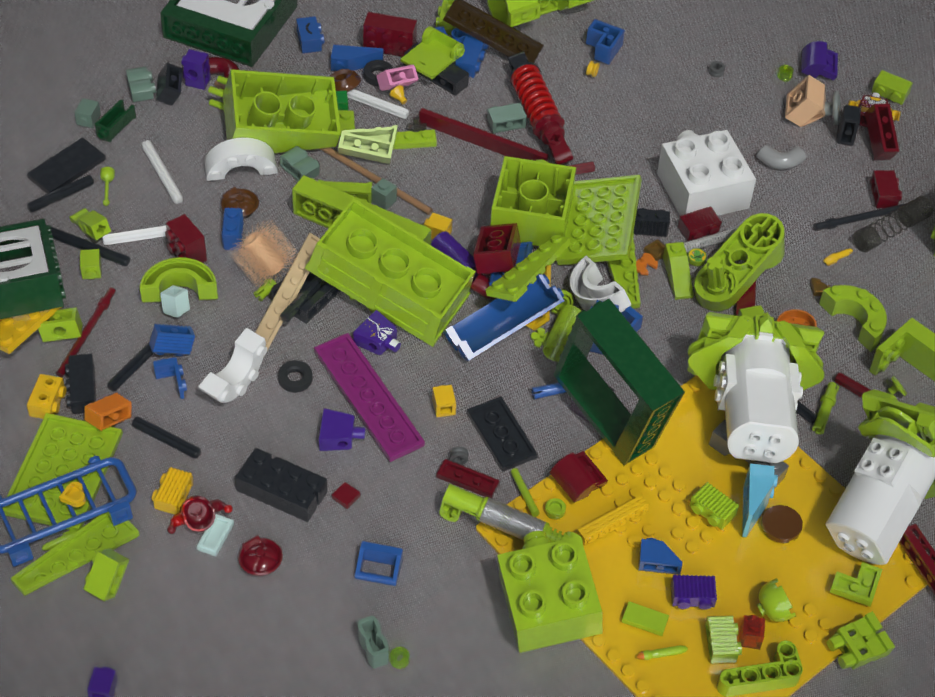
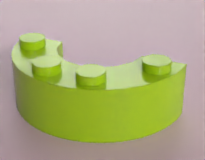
M178 257L163 260L152 266L144 274L140 283L142 302H161L160 293L172 285L193 289L198 294L199 300L218 299L214 273L202 262L191 258Z
M834 285L824 289L819 305L831 316L847 314L856 318L862 324L858 341L872 352L879 345L887 323V315L882 303L866 289L855 286Z

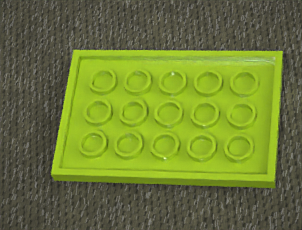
M640 175L575 181L565 237H570L571 245L556 259L558 265L578 264L585 256L593 262L629 259L642 181Z
M46 413L7 497L89 465V459L93 456H99L101 460L113 457L123 435L122 429L106 427L105 430L101 431L86 421ZM109 466L104 467V468L101 469L102 472H103V474H104V476H105V474H106V472H107ZM97 471L81 476L93 502L102 484ZM78 478L62 484L64 490L71 482H79ZM58 486L42 492L56 523L72 518L67 504L59 499L61 491ZM38 494L22 500L32 522L52 526V522ZM86 497V502L83 506L73 507L76 515L89 511L91 505ZM19 502L3 507L6 516L26 520ZM85 521L69 527L67 530L78 531L83 527Z

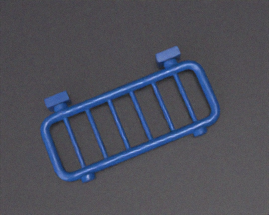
M93 456L89 459V465L6 498H2L0 495V514L12 539V542L0 545V553L8 552L12 565L15 567L34 559L29 543L106 512H109L113 526L133 519L129 503L133 501L137 491L123 462L114 457L101 460L99 456ZM110 465L117 468L128 490L126 496L117 500L101 470ZM94 471L98 472L112 502L97 508L81 477ZM78 478L92 510L76 515L73 507L67 504L72 518L56 523L42 492L58 486L62 494L64 491L62 484ZM36 494L39 495L52 522V526L36 531L22 501ZM19 502L32 534L16 540L3 507Z

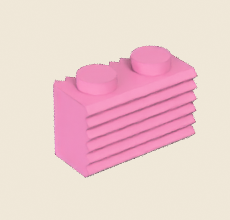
M409 65L385 70L377 75L380 90L386 91L394 89L399 85H403V87L409 86L418 81V75L415 66Z

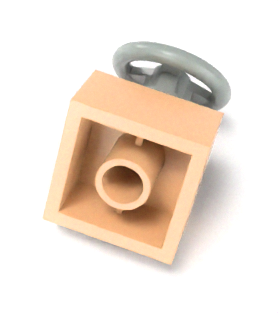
M808 75L787 94L786 119L803 127L821 119L825 115H833L834 123L838 126L841 119V102L838 91H835L833 94V102H826L825 84Z

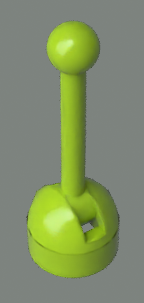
M103 167L100 170L101 179L105 182L103 205L108 206L110 204L108 200L109 182L114 179L115 170L112 167Z

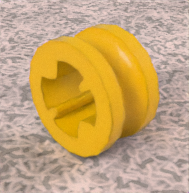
M591 60L587 67L586 75L591 74L592 77H596L600 63L595 64Z

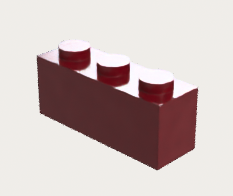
M873 104L865 112L874 160H890L900 152L890 104Z

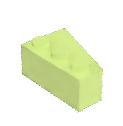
M398 125L384 128L375 127L374 129L343 130L338 153L390 164Z

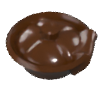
M340 69L330 75V77H334L336 91H352L361 81L359 75L349 69Z
M234 186L222 194V209L241 208L243 209V219L251 216L259 206L258 196L247 189H237Z

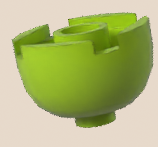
M775 578L767 582L760 589L758 595L760 603L757 604V607L762 616L767 615L770 620L775 622H784L796 617L795 612L790 613L789 609L793 607L782 586H776L775 583L778 582V579Z

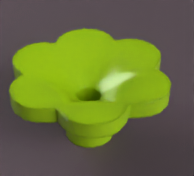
M893 376L891 378L893 386L888 389L889 392L893 395L896 392H900L906 396L907 392L896 377Z

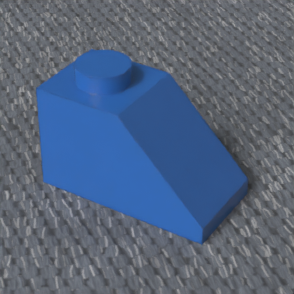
M655 538L641 540L639 571L681 574L682 561L663 541Z

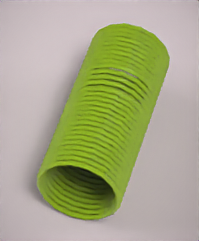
M564 305L561 307L545 342L543 353L552 361L559 362L564 345L568 340L567 337L571 333L572 325L576 321L577 314L581 312L576 306Z

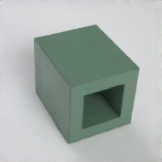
M82 98L75 110L76 124L94 128L101 115L99 102Z
M382 178L372 187V203L380 208L387 210L397 201V186Z

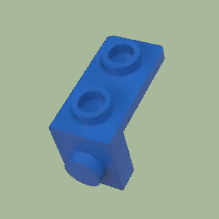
M176 357L153 361L156 379L176 376L180 399H184V391H187L185 379L181 380V376H184L182 364L178 365Z

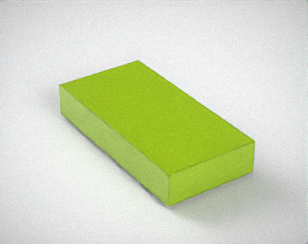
M629 601L622 618V623L663 636L669 615Z

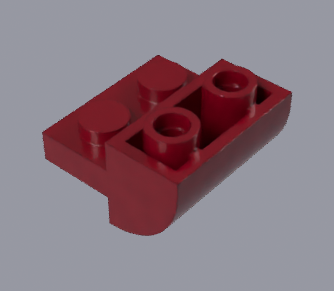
M584 451L577 454L571 452L557 462L549 472L574 503L588 497L592 491L605 486L608 482Z

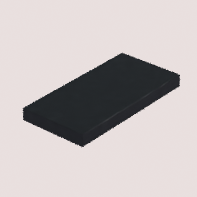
M82 137L28 172L27 178L48 194L70 184L106 160V156Z
M502 396L466 409L467 416L502 472L538 458V453Z

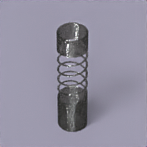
M919 196L896 211H892L889 215H885L882 219H878L869 226H865L854 233L853 241L855 246L861 252L867 253L879 246L881 241L886 242L888 237L893 238L895 233L900 234L902 230L913 227L933 215L934 208L932 202L925 196ZM896 213H898V218L900 222L907 228L903 229L901 227L899 221L896 219ZM890 217L895 219L900 227V232L894 231L889 221ZM883 221L889 223L893 236L887 234L883 227ZM876 224L882 227L883 232L887 236L886 240L881 239L876 230Z

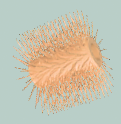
M252 225V233L249 236H245L246 239H240L244 240V243L240 244L242 248L238 249L239 253H241L239 256H245L244 258L246 259L244 261H247L243 264V259L240 257L241 261L239 263L243 267L242 270L245 268L247 273L254 267V272H256L255 274L253 272L249 274V276L251 275V281L257 275L264 277L265 280L267 275H272V277L275 275L276 282V274L282 268H287L283 266L288 263L286 262L289 255L287 252L289 253L293 247L290 245L283 251V246L287 245L288 242L286 243L285 238L281 237L282 234L279 236V241L274 240L278 237L276 235L279 233L277 231L278 228L270 234L269 230L265 231L264 229L261 232H256V230L253 232Z

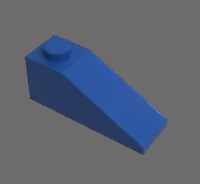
M333 45L331 71H338L340 69L355 71L364 68L370 61L383 60V48Z

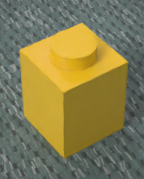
M432 213L430 218L425 220L424 226L431 229V239H434L441 232L446 231L451 234L453 219Z
M452 385L433 387L432 401L436 417L456 415V400Z

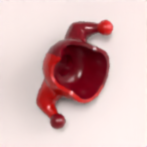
M191 496L182 504L180 512L171 518L167 531L170 534H174L176 527L184 524L192 531H205L214 523L216 512L224 510L225 513H230L233 508L219 499L209 501L203 496Z

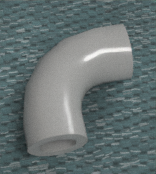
M766 144L758 152L757 158L771 168L786 170L792 169L804 162L806 154L797 146L788 152H778Z

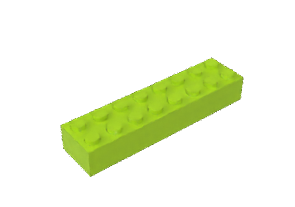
M303 175L292 189L293 214L329 229L349 202L356 198L363 205L406 231L412 232L419 239L431 245L430 228L335 189L330 185L323 184L313 178Z

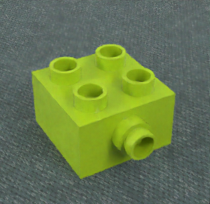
M504 156L492 205L491 226L517 223L521 243L531 241L532 245L535 246L546 243L554 235L565 237L573 199L576 167L552 164L545 160L533 161Z
M533 531L524 536V546L522 549L497 555L500 581L519 653L603 634L602 609L581 536L551 542L544 531Z

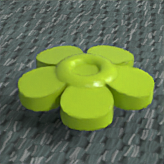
M538 328L537 332H532L531 339L535 340L534 345L538 348L541 345L544 346L550 332L545 333L544 328Z

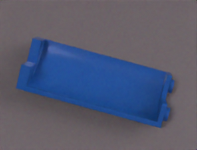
M538 274L534 284H529L527 286L528 290L516 302L497 298L449 327L443 333L456 351L459 350L461 357L469 361L564 302V295L561 289L556 288L555 285L550 287L548 277L545 274Z

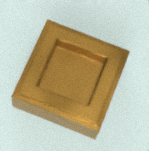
M657 239L645 246L643 252L651 254L655 261L663 258L665 245Z

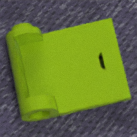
M429 26L422 35V42L403 56L400 61L408 66L414 65L416 71L433 79L455 60L463 56L465 52L464 44Z

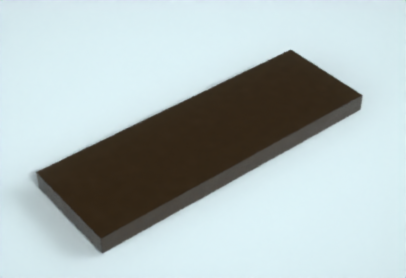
M454 0L443 21L508 57L524 51L528 62L534 63L544 46L464 0Z

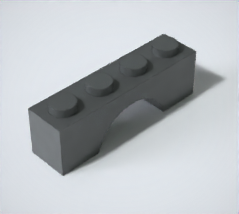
M725 419L712 432L709 442L711 447L724 456L731 454L727 444ZM745 460L749 465L751 463L774 466V474L778 475L777 486L785 478L789 467L783 461L775 464Z

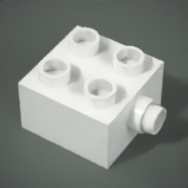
M686 130L679 134L677 141L662 144L657 174L680 216L706 207L709 208L710 206L718 216L749 209L756 178L728 130L714 131L700 136L692 130Z

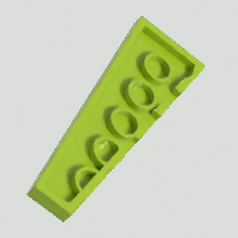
M632 238L629 259L607 261L612 280L625 290L632 304L630 307L634 309L640 308V293L634 238Z
M552 236L546 243L540 245L537 250L530 253L528 257L517 263L514 268L485 289L487 296L516 302L528 290L527 286L534 284L537 280L536 276L543 274L546 271L545 267L552 265L556 258L571 245L570 237Z
M106 512L12 576L11 581L25 596L91 562L98 551L108 548L114 550L140 536L139 531L129 520L113 526L109 512Z

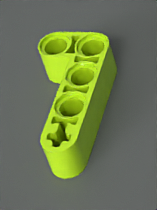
M786 640L781 641L777 646L774 662L722 671L717 684L718 692L725 697L796 686L801 677L803 667L795 644ZM745 678H750L753 681H747Z

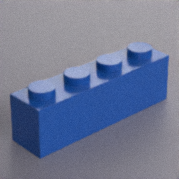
M466 33L463 41L465 52L462 57L456 60L455 65L468 72L469 77L475 78L476 73L480 72L481 61H484L485 50H488L489 45Z

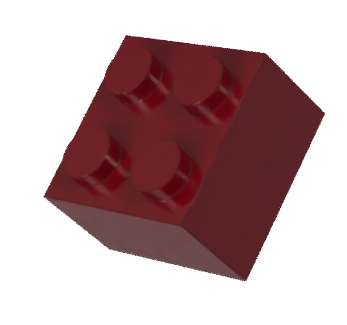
M186 214L166 222L167 248L171 254L174 253L177 258H191L202 263L207 261L205 237Z

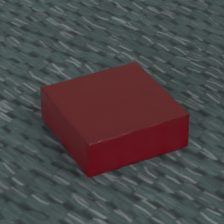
M344 482L332 494V499L348 509L361 496V492Z

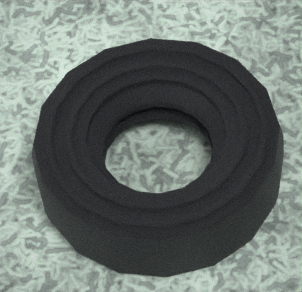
M384 60L370 61L364 67V79L370 85L379 86L377 75L372 74V72L376 70L385 71L393 69V67Z
M288 361L279 369V384L288 392H303L312 384L313 373L311 367L303 361ZM291 372H300L303 377L299 381H291L288 375Z

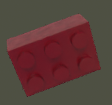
M373 12L367 13L363 24V47L383 48L384 54L403 57L404 52L417 43V20Z
M517 223L481 226L473 254L477 274L506 273L515 267L521 244Z

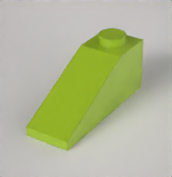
M666 243L663 261L675 300L693 298L689 262L684 243Z

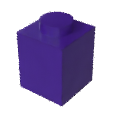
M106 666L101 668L94 667L87 689L88 696L114 697L118 683L116 670Z

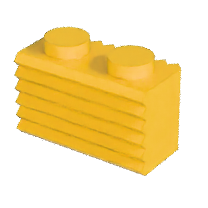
M169 467L167 473H163L161 476L159 489H155L152 494L154 508L174 515L179 513L193 486L192 473Z

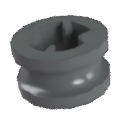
M719 61L712 62L709 74L717 78L723 76L725 65Z
M465 447L452 448L450 461L460 465L466 464L468 462V450Z

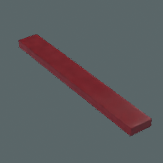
M421 108L419 111V124L504 156L533 161H548V154L424 108Z

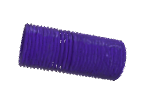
M441 232L435 236L431 246L462 265L476 271L473 278L474 281L479 275L477 274L474 257L448 232Z

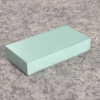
M215 514L214 523L205 530L197 545V550L216 557L234 525V520Z

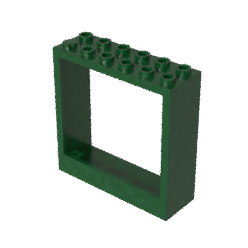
M607 299L603 302L598 301L588 311L583 310L577 314L576 321L572 325L571 333L567 337L568 340L564 345V350L560 355L559 362L556 364L553 375L625 466L655 447L685 391L613 302ZM593 343L638 397L639 401L632 414H630L588 361L587 357Z

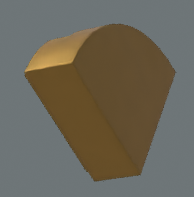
M811 278L810 283L813 296H822L823 290L830 286L821 282L820 279Z

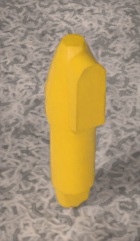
M849 248L830 254L823 262L830 266L837 263L839 259L849 256L853 250Z

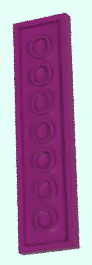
M349 333L314 347L315 354L390 462L425 446V441Z

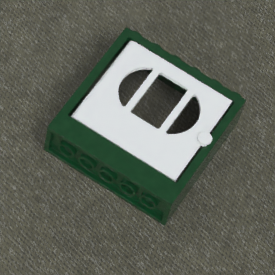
M170 0L160 12L163 38L253 67L297 8V0H260L246 6L244 5L248 0H240L237 4L226 0Z
M45 218L0 227V269L29 263L14 271L0 272V319L64 307L63 299L66 298L51 227L46 225Z

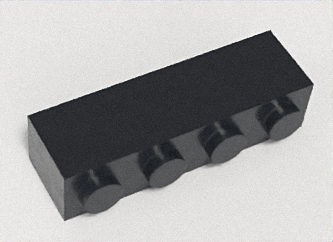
M417 42V43L414 44L412 47H410L407 51H405V52H404V56H405L408 52H410L413 48H415L419 43ZM453 63L433 79L416 71L454 96L464 90L469 83V73Z

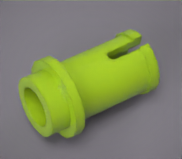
M270 278L269 280L266 279L264 281L265 284L253 293L256 298L260 296L258 298L259 301H263L271 293L272 287L277 284L273 279L271 283Z

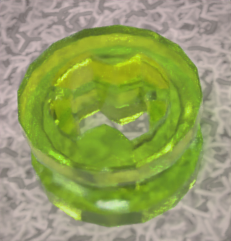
M788 65L780 66L778 78L782 81H790L793 77L794 69Z
M404 647L394 648L390 653L391 665L397 669H403L408 666L410 662L409 651ZM399 655H403L401 661L397 660Z

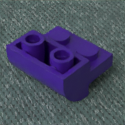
M823 41L807 44L802 49L801 72L817 78L820 74L835 80L838 73V53L827 49V43Z

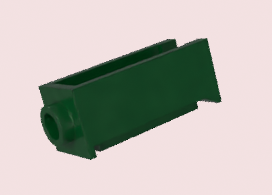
M120 99L95 123L97 137L111 143L112 139L133 119H136L135 105L131 104L125 111L124 101Z

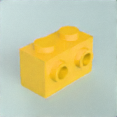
M45 374L39 375L27 402L30 417L44 419L46 413L55 415V413L59 412L60 401L66 396L67 392L63 378Z

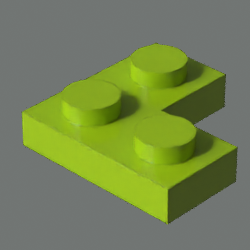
M862 562L857 578L836 572L830 593L871 607L883 569Z

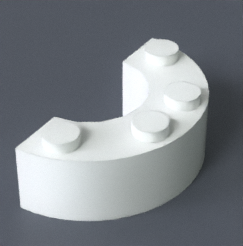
M234 138L221 142L208 152L204 161L207 181L225 179V175L229 170L239 166L253 167L259 171L260 175L278 173L275 154L272 148L265 142L253 138Z
M587 256L582 258L574 267L570 276V287L583 310L588 311L597 300L605 301L610 299L613 304L619 305L620 312H623L632 305L625 290L617 282L613 281L607 285L597 286L603 278L596 264Z
M248 328L234 342V353L226 367L217 374L210 372L198 386L201 391L221 403H227L238 396H243L251 381H255L259 375L258 370L267 352L265 338Z

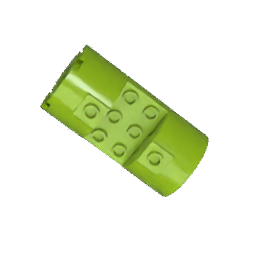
M487 0L491 16L510 27H514L538 19L540 15L556 10L562 11L594 0Z

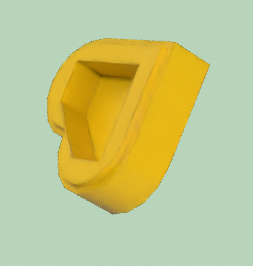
M71 482L59 496L60 501L73 507L83 506L86 502V497L82 484L80 482Z

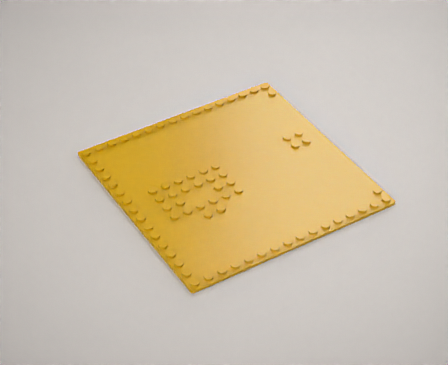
M696 375L681 385L685 393L654 448L624 466L604 439H602L584 452L608 480L606 485L592 491L588 497L574 503L553 476L549 475L529 489L540 512L536 518L549 523L553 531L554 529H557V533L562 531V535L565 532L577 534L579 528L640 495H643L646 501H648L649 510L647 513L637 516L636 519L628 521L625 525L617 527L614 531L606 533L603 537L595 539L590 544H583L602 609L603 634L580 640L635 697H725L717 690V684L722 671L774 662L777 646L784 640L795 644L803 671L798 684L790 688L731 697H790L843 654L840 649L831 651L826 644L839 628L863 618L872 611L879 622H883L925 588L927 583L900 543H898L888 563L885 565L871 564L857 559L836 545L825 524L845 488L799 446L789 458L783 461L789 465L785 478L774 489L773 498L769 499L767 507L748 536L742 537L743 486L749 463L744 459L734 458L731 454L724 456L709 445L712 432L724 419L726 420L725 410H718V401H715L716 390L709 389ZM706 482L712 484L719 492H722L739 505L737 515L723 530L717 526H712L704 516L694 513L689 506L691 497ZM522 494L507 504L511 508L513 507V509L515 508L531 515ZM558 498L565 503L566 511L562 518L551 519L546 515L545 506L548 500ZM772 506H788L801 516L803 526L797 539H793L789 543H779L765 535L766 533L761 527V520L765 511ZM483 522L476 525V531L498 554L520 550L524 546L523 540L505 533L501 529L493 528V526L483 524ZM655 538L663 541L682 561L681 576H715L717 594L715 607L703 610L699 607L680 609L678 606H672L671 581L673 575L679 574L639 571L641 540ZM862 562L883 569L871 607L830 593L836 572L857 578ZM775 578L778 579V582L775 583L776 586H782L793 607L789 609L790 613L795 612L796 617L784 622H775L770 620L767 615L762 616L757 607V604L760 603L758 597L760 589L767 582ZM630 601L669 615L663 636L622 623L628 602ZM707 616H733L734 623H738L739 634L737 642H741L742 654L738 656L736 663H711L705 628ZM679 645L688 648L686 652L677 655L652 658L650 660L637 658V655L645 650L651 651ZM745 678L747 681H753L750 678Z

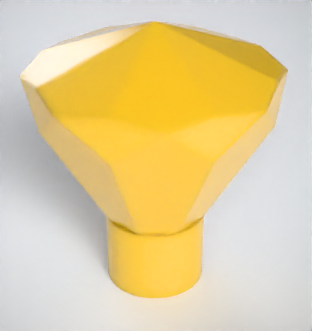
M403 85L395 87L389 93V96L399 100L402 105L407 102L404 96Z

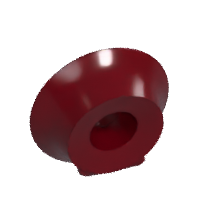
M259 535L242 543V548L238 555L239 564L242 569L249 574L264 576L274 572L280 566L283 559L281 547L275 541L268 538H260Z

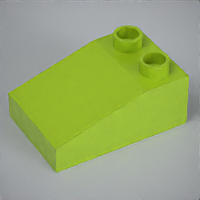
M230 70L223 92L227 140L234 138L258 139L268 144L274 153L287 152L296 146L304 150L337 146L341 130L334 77Z

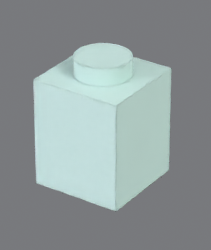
M172 285L160 293L163 313L178 318L190 310L187 289Z

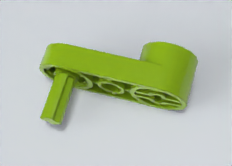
M758 213L750 216L737 228L720 249L707 260V263L695 277L694 283L696 299L703 308L710 311L729 309L765 270L775 267L782 261L785 254V230L782 222L776 216L768 213ZM737 260H744L745 263L736 264L734 262Z

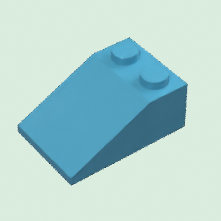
M751 463L749 465L743 486L742 537L748 536L767 507L769 499L774 496V487L777 486L778 475L774 474V466Z

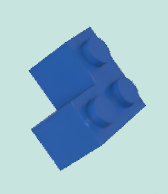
M594 19L588 28L586 44L596 47L594 59L609 65L623 45L625 30Z

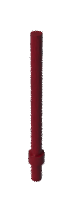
M110 287L105 296L100 298L97 303L98 307L84 327L81 337H78L56 372L57 376H64L66 373L65 364H69L68 356L77 355L104 310H107L110 306V300L116 292L114 288Z

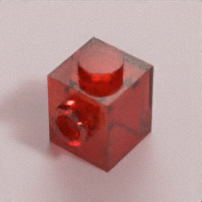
M744 615L740 626L739 642H741L742 647L760 650L765 633V618H760L756 615Z

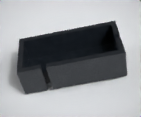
M259 448L254 449L235 477L236 490L307 523L316 511L317 505H320L328 492L327 478L277 456L272 458V454Z

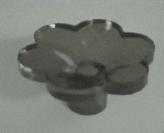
M413 117V123H408L406 130L413 132L424 131L427 124L421 123L419 117Z

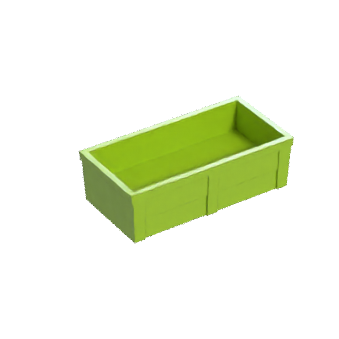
M356 198L349 202L317 242L310 261L305 267L309 272L373 311H379L389 321L434 347L442 336L443 331L447 329L469 298V291L476 272L419 239L412 232L406 231L363 205Z

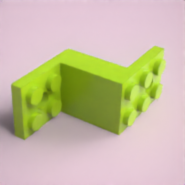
M911 318L877 348L869 370L870 373L877 375L880 371L884 372L892 360L896 361L900 356L935 382V333L914 318Z

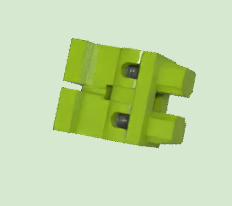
M873 611L866 614L863 618L839 628L826 642L831 651L840 649L843 653L837 659L841 668L851 667L853 670L889 655L895 648L886 631L880 632L883 627Z

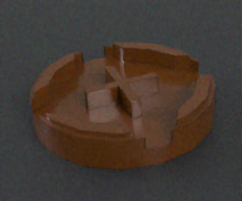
M772 506L762 516V530L765 531V535L775 542L789 543V541L797 539L802 531L803 521L801 516L788 506Z

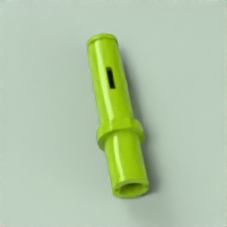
M834 382L827 384L825 394L821 397V406L812 427L813 432L815 431L816 434H824L832 407L836 404V395L840 387Z

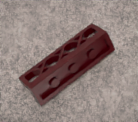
M917 524L908 526L899 543L935 595V551Z

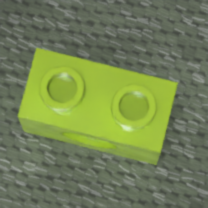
M77 307L57 310L52 317L40 324L41 326L38 330L43 342L81 337L83 324Z

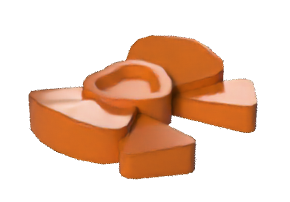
M643 253V256L636 261L637 273L649 275V271L646 269L647 264L657 269L658 261H655L651 254Z

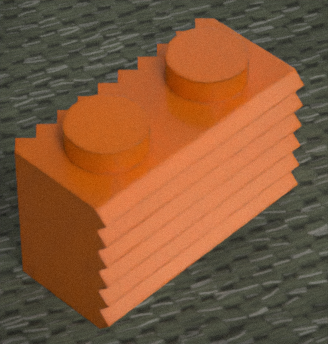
M118 393L105 396L103 399L85 406L84 420L101 431L105 430L106 427L109 428V426L121 423V421L124 422L125 419H130L132 403L120 394L118 395Z

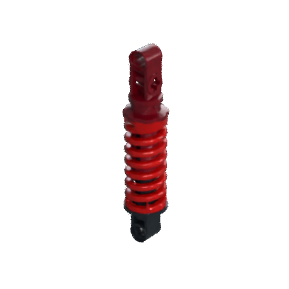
M524 51L509 56L508 60L512 68L509 80L530 120L534 135L549 146L556 164L561 165L574 160L572 152L564 139L565 131L563 127L565 121L561 117L549 89L540 74L539 66L533 62H528Z

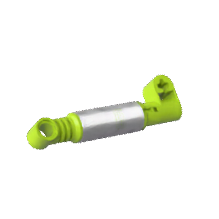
M449 484L439 511L441 517L450 522H456L461 512H466L475 516L476 520L483 522V524L501 529V531L512 536L514 535V537L516 536L523 540L526 534L533 531H544L551 542L580 536L574 532H565L564 535L561 534L562 531L557 533V529L553 531L546 521L544 522L525 512L523 513V511L513 509V507L511 508V506L502 504V502L500 503L489 497H480L452 484Z

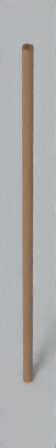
M217 81L214 84L219 89H225L226 86ZM330 147L320 148L323 152L376 184L382 179L344 155L339 154ZM397 188L398 197L428 215L432 213V208Z

